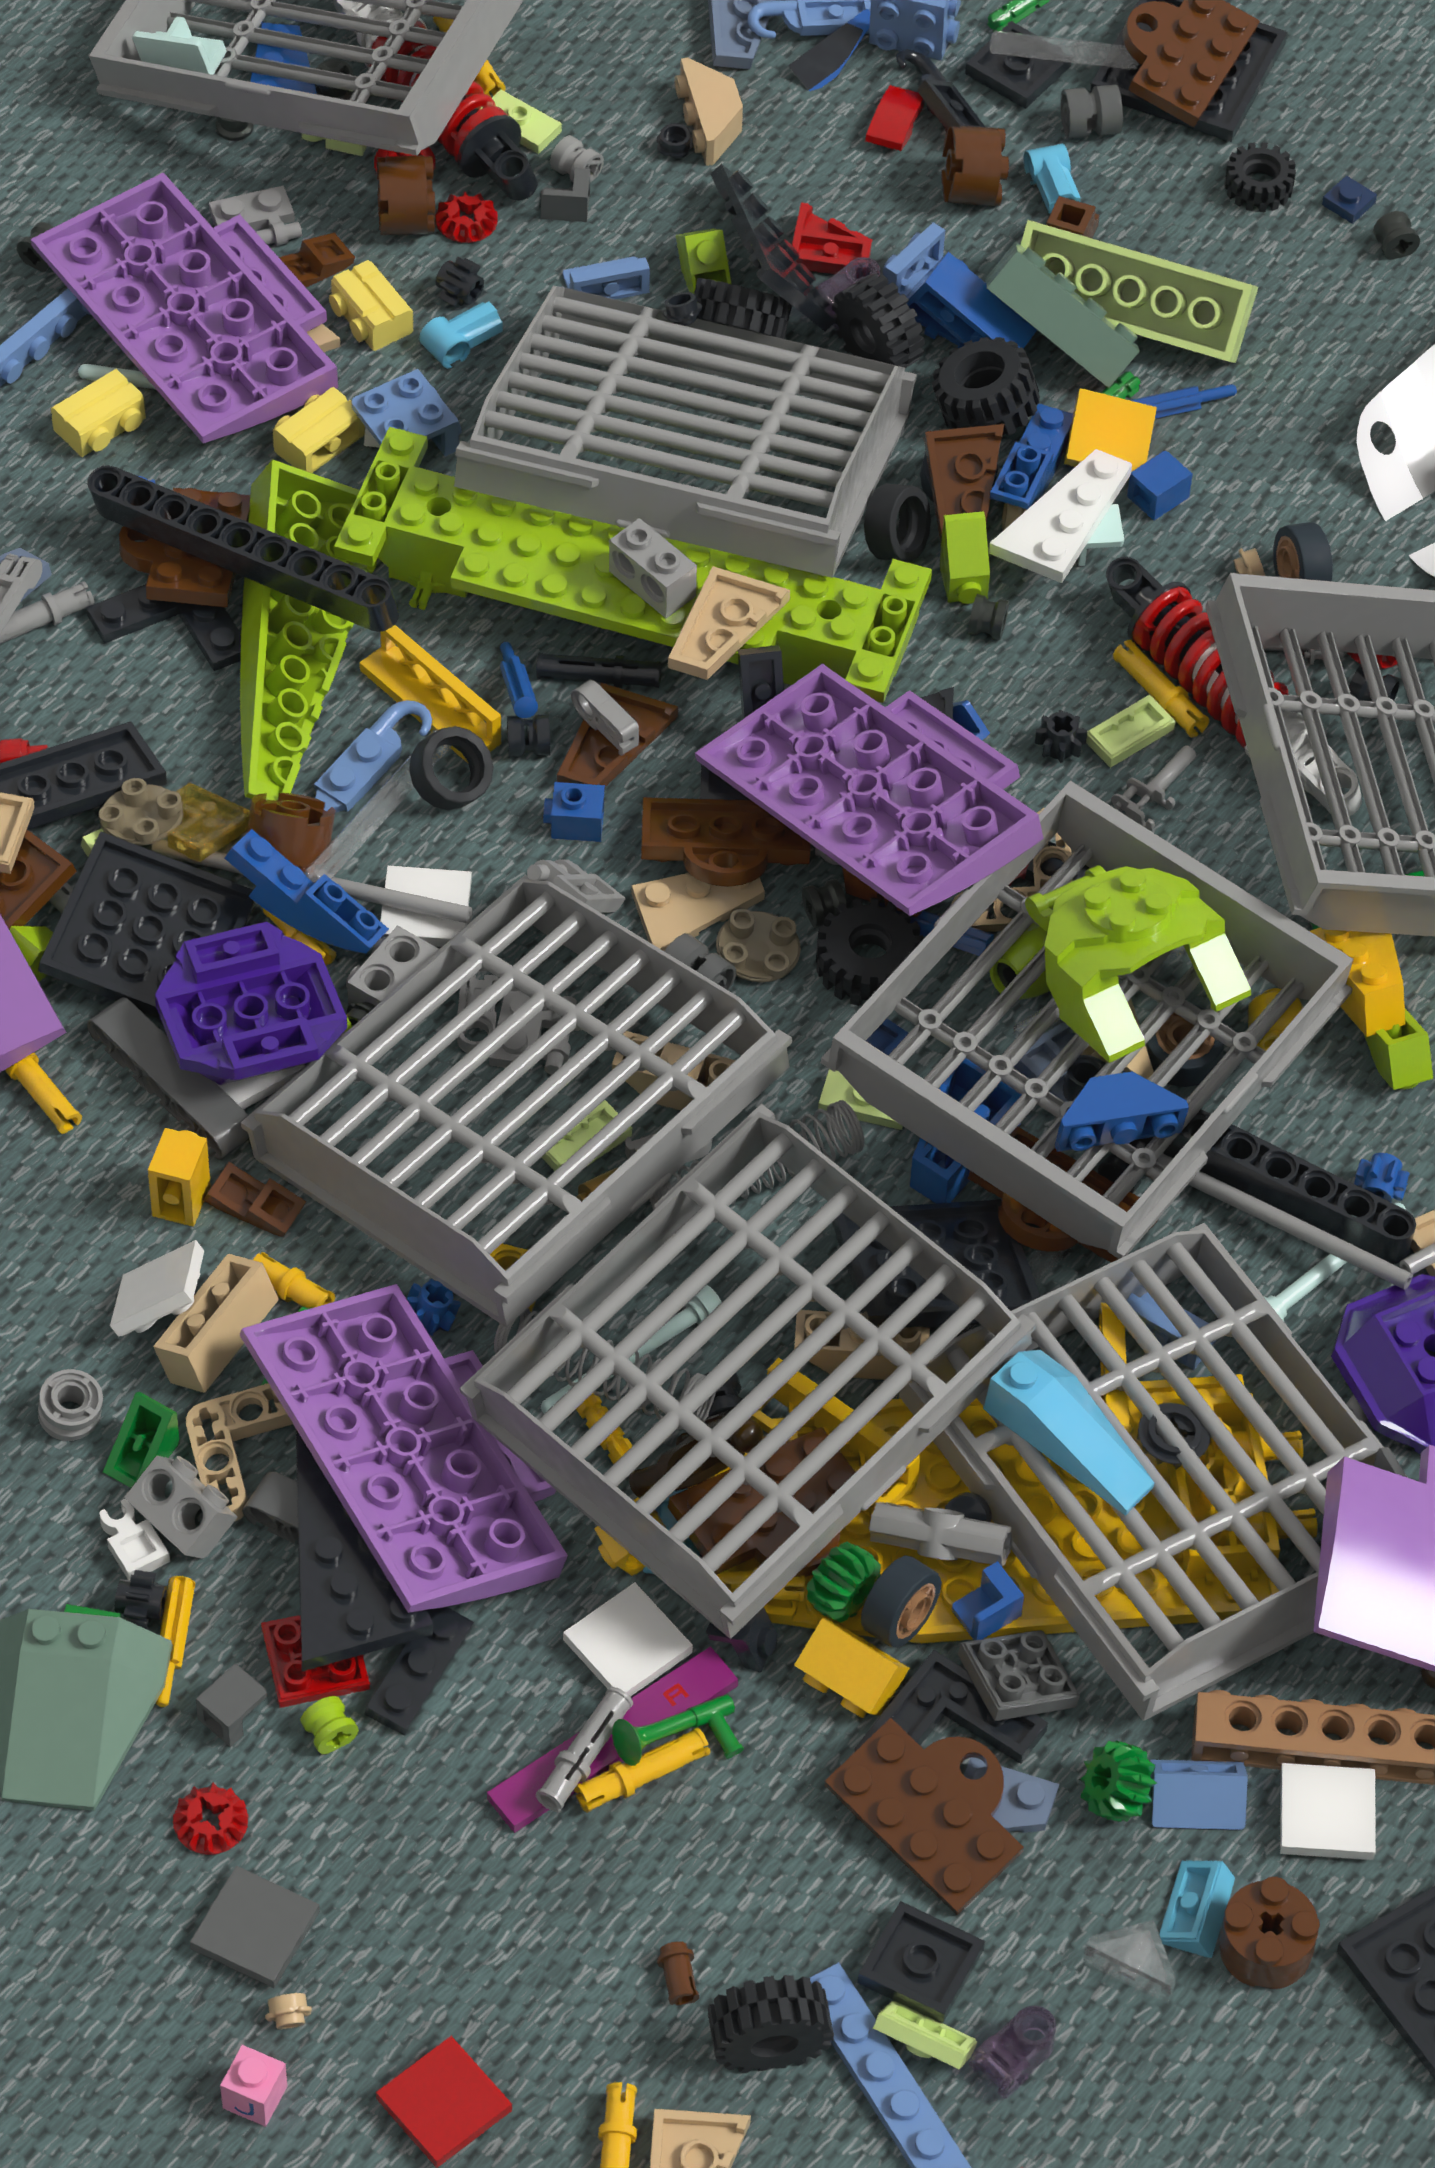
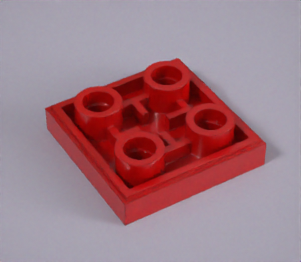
M301 1615L261 1623L279 1708L317 1701L329 1696H341L370 1690V1682L363 1655L301 1672Z
M452 2036L376 2092L377 2101L436 2168L512 2111V2103Z

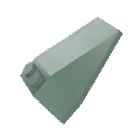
M27 1609L0 1620V1790L2 1800L95 1811L165 1687L173 1646L172 1641L125 1619L112 1616Z

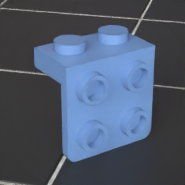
M871 0L869 43L877 45L883 50H914L928 58L942 61L948 43L955 44L957 40L960 22L954 20V17L958 14L961 0Z
M932 223L922 233H916L909 241L908 246L898 255L891 256L885 263L882 272L888 278V285L893 282L899 287L898 293L900 295L905 294L907 297L914 286L943 258L945 229Z
M419 369L357 395L352 399L353 411L379 445H381L388 428L393 427L427 436L428 440L432 439L444 456L456 452V448L459 445V435L461 434L460 423Z

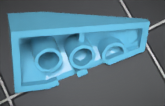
M1042 1350L1019 1351L990 1379L983 1409L1126 1516L1153 1489L1155 1483L1078 1378Z

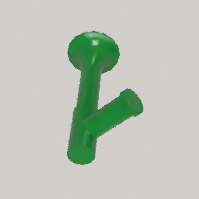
M727 1694L695 1705L684 1712L652 1724L633 1727L625 1719H618L612 1727L613 1743L618 1755L625 1763L632 1766L640 1762L642 1749L647 1745L686 1729L696 1728L704 1724L709 1725L725 1752L726 1759L744 1750L743 1745L738 1742L724 1718L735 1711L734 1702Z

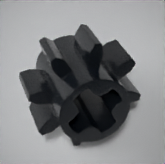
M457 257L455 263L451 260L446 261L438 271L435 281L436 286L443 290L439 298L454 307L457 304L462 306L465 302L468 304L474 303L479 298L484 287V278L477 275L481 266L467 258Z
M1062 710L1052 714L1050 717L1042 716L1041 728L1036 729L1035 744L1043 745L1042 756L1044 758L1050 756L1063 763L1064 759L1072 755L1077 758L1080 757L1081 746L1086 744L1087 729L1079 728V716L1074 717L1072 714Z
M135 1570L130 1580L120 1579L115 1596L114 1611L115 1613L124 1614L127 1621L147 1629L151 1619L161 1620L163 1617L167 1586L158 1585L156 1582L157 1573Z

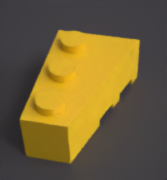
M1322 928L1310 931L1353 958L1346 985L1353 988V990L1340 1007L1366 1037L1375 1035L1376 1031L1381 1029L1385 1031L1390 1030L1397 1024H1399V1027L1406 1025L1403 979L1392 934L1326 930Z

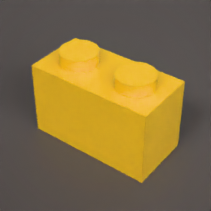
M164 1129L148 1167L153 1217L194 1227L204 1203L203 1200L211 1186L207 1138L200 1137L188 1130Z
M826 1618L821 1619L794 1666L806 1673L802 1679L803 1681L823 1693H827L829 1688L844 1697L840 1704L862 1718L865 1717L866 1713L881 1715L910 1669L842 1624Z

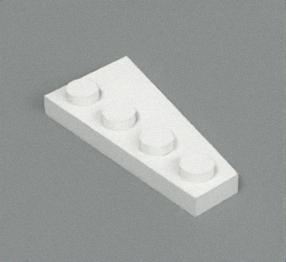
M1095 449L989 544V554L1062 583L1130 477L1132 463Z

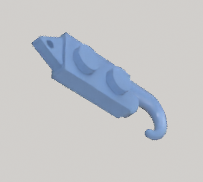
M871 0L765 1L751 8L747 15L748 25L756 35L773 39L776 37V32L763 28L759 23V19L766 16H783L784 22L789 29L800 33V36L831 35L863 10H870Z
M405 700L390 706L369 729H364L314 783L315 792H317L316 799L325 802V811L333 807L335 813L342 810L348 812L400 758L402 751L401 740L392 728L403 716L407 714L419 716L422 720L419 733L421 736L427 735L431 729L432 717L430 711L423 704L417 701Z

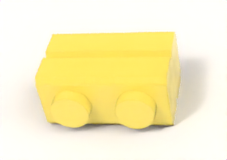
M367 260L354 266L351 271L348 269L333 276L331 280L332 295L329 296L330 306L338 317L344 315L349 321L352 334L358 342L365 341L373 351H376L413 333L412 309L372 262Z
M114 369L51 408L54 431L81 457L93 450H103L108 446L111 439L124 431H134L146 418L142 393L132 383H128L127 378L117 369Z
M332 387L322 395L311 396L300 411L293 416L286 415L277 422L273 429L274 451L290 463L291 466L313 473L365 435V425L353 411L352 401H348L346 396Z

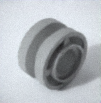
M66 1369L52 1374L46 1379L40 1390L38 1418L42 1428L50 1436L64 1441L78 1440L89 1435L95 1430L101 1418L103 1394L100 1385L91 1375L80 1370ZM72 1401L80 1405V1407L77 1409H66L60 1404Z

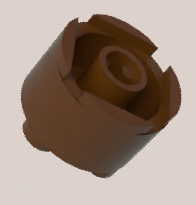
M957 126L947 129L942 157H946V170L941 171L945 202L964 205L1000 206L1002 200L1000 180H1007L1009 172L1008 156H1002L1006 140L1004 128Z
M424 156L377 157L380 235L434 233L435 192L432 191L433 158Z
M267 793L255 795L251 800L247 833L251 829L254 830L293 865L299 867L305 875L313 874L314 866L323 865L328 862L335 818V809L333 807L325 811V802L299 794L279 793L278 800L266 801Z
M1276 1876L1268 1877L1264 1881L1248 1884L1238 1890L1227 1904L1219 1937L1221 1959L1227 1970L1240 1982L1253 1987L1256 1985L1270 1987V1989H1281L1298 1981L1308 1970L1320 1927L1316 1910L1311 1901L1297 1888Z

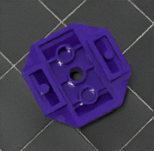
M268 922L184 941L176 955V961L165 975L155 993L156 1008L180 1069L200 1073L219 1085L319 1060L347 1029V1016L322 955L302 942L282 935V930Z
M1425 1274L1413 1277L1410 1285L1405 1290L1394 1285L1347 1304L1331 1354L1334 1363L1374 1430L1394 1441L1414 1447L1415 1451L1419 1454L1429 1445L1435 1447V1357L1430 1356L1425 1351L1435 1352V1276Z

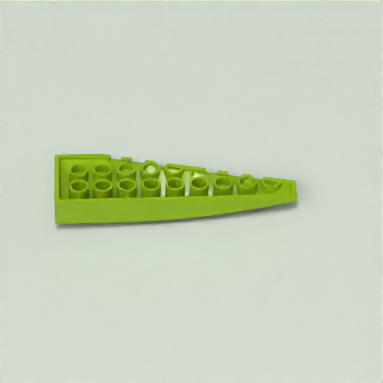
M273 459L252 483L249 523L371 574L374 572L377 564L376 560L374 566L371 567L334 556V545L360 490ZM244 577L240 661V718L244 796L252 799L255 795L267 793L266 801L278 800L279 793H291L301 767V758L310 743V734L315 722L319 719L323 708L321 706L325 695L329 692L346 646L347 635L353 628L354 623Z

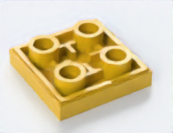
M1080 388L1077 393L1064 464L1076 467L1095 449H1098L1132 463V471L1147 462L1157 407Z

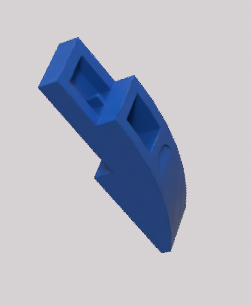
M1042 404L1037 405V411L1031 417L1020 442L1015 441L990 492L991 499L1029 509L1041 498L1061 461L1062 451L1070 434L1072 413Z
M252 829L231 848L224 858L256 885L249 895L251 899L275 917L308 936L333 946L366 954L389 930L372 912L366 910L327 875L323 874L316 882H313L299 867L293 865L272 847L266 839L259 836Z

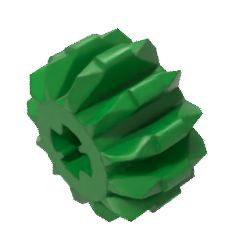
M846 1541L840 1544L839 1547L832 1548L825 1559L821 1558L818 1568L812 1571L813 1578L807 1583V1600L822 1615L842 1623L848 1620L849 1617L856 1616L859 1609L864 1606L869 1592L881 1575V1564L865 1549Z
M1108 1741L1103 1747H1094L1093 1759L1084 1761L1087 1768L1086 1775L1078 1779L1085 1784L1080 1798L1087 1801L1088 1811L1093 1812L1096 1816L1116 1822H1128L1130 1817L1141 1816L1143 1804L1152 1802L1149 1792L1150 1788L1157 1784L1151 1778L1156 1765L1148 1760L1146 1751L1128 1743Z

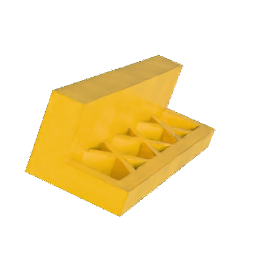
M396 625L386 631H380L381 647L359 662L360 671L396 702L409 700L423 704L431 713L432 725L430 731L432 733L441 728L457 726L468 729L480 737L490 752L501 744V715ZM411 714L422 724V720L419 716ZM447 745L464 761L467 762V760L460 751H458L453 746Z
M778 1357L767 1369V1375L783 1360ZM798 1371L750 1418L756 1420L762 1429L769 1434L784 1419H771L761 1412L769 1401L775 1398L788 1407L790 1413L818 1384ZM833 1396L802 1427L815 1426L817 1429L823 1427L829 1435L854 1410ZM869 1421L840 1451H850L859 1458L860 1467H852L857 1472L892 1436ZM797 1432L786 1443L798 1438ZM919 1455L906 1467L905 1473L894 1482L896 1485L885 1497L880 1496L871 1505L873 1508H875L877 1502L896 1504L914 1485L919 1477Z

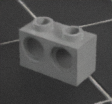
M640 518L609 540V572L665 618L671 616L696 597L697 565Z
M397 925L387 938H380L375 944L371 956L362 966L357 965L350 972L346 981L348 1005L351 1003L369 1002L377 1006L423 966L425 961L439 949Z
M157 1455L124 1498L184 1555L203 1559L212 1551L238 1516L226 1506L229 1500L221 1491L211 1485H203L196 1478L199 1472L190 1462L180 1456L171 1459ZM171 1480L173 1485L172 1492L166 1499L165 1487ZM202 1509L203 1519L201 1524L196 1527L195 1516L198 1510Z

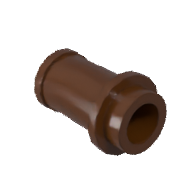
M681 1941L663 1945L659 1949L660 1955L656 1960L658 1966L664 1970L670 2005L676 2004L678 2006L696 2002L699 1999V1993L696 1989L691 1965L695 1958L693 1950L688 1949L687 1943Z

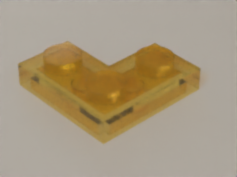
M188 783L176 791L182 799L183 819L181 821L182 824L167 833L169 848L186 855L188 858L201 862L247 831L250 810L192 783Z

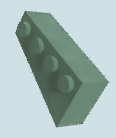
M1015 242L986 277L987 289L1109 388L1139 353L1138 345L1134 343L1138 337L1120 322L1115 327L1104 317L1107 311L1090 297L1085 301L1075 292L1077 287L1061 273L1057 275L1052 273L1044 266L1046 261L1031 248L1024 249L1019 243Z

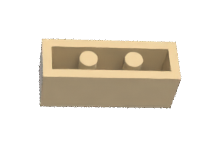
M227 1254L194 1295L195 1300L192 1306L182 1314H179L153 1347L170 1383L205 1393L243 1346L244 1342L240 1337L241 1329L261 1323L279 1300L261 1262Z

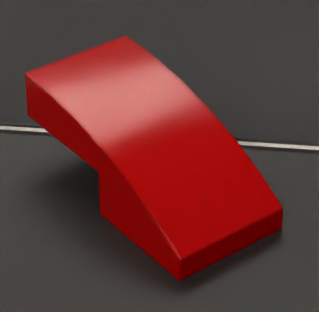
M889 85L874 113L866 133L865 142L902 151L910 139L913 124L924 107L925 101L921 95L915 91Z

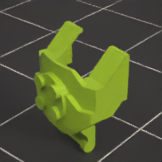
M1097 865L1086 870L1085 876L1044 895L1036 893L1025 899V907L1029 916L1047 932L1045 940L1046 983L1059 1008V1018L1109 1063L1145 1046L1142 1032L1119 986L1118 976L1131 974L1147 962L1168 951L1184 946L1211 1002V1008L1215 1012L1251 996V988L1226 937L1225 920L1199 898V890L1187 879L1154 868L1136 869L1125 866L1106 872L1103 867Z

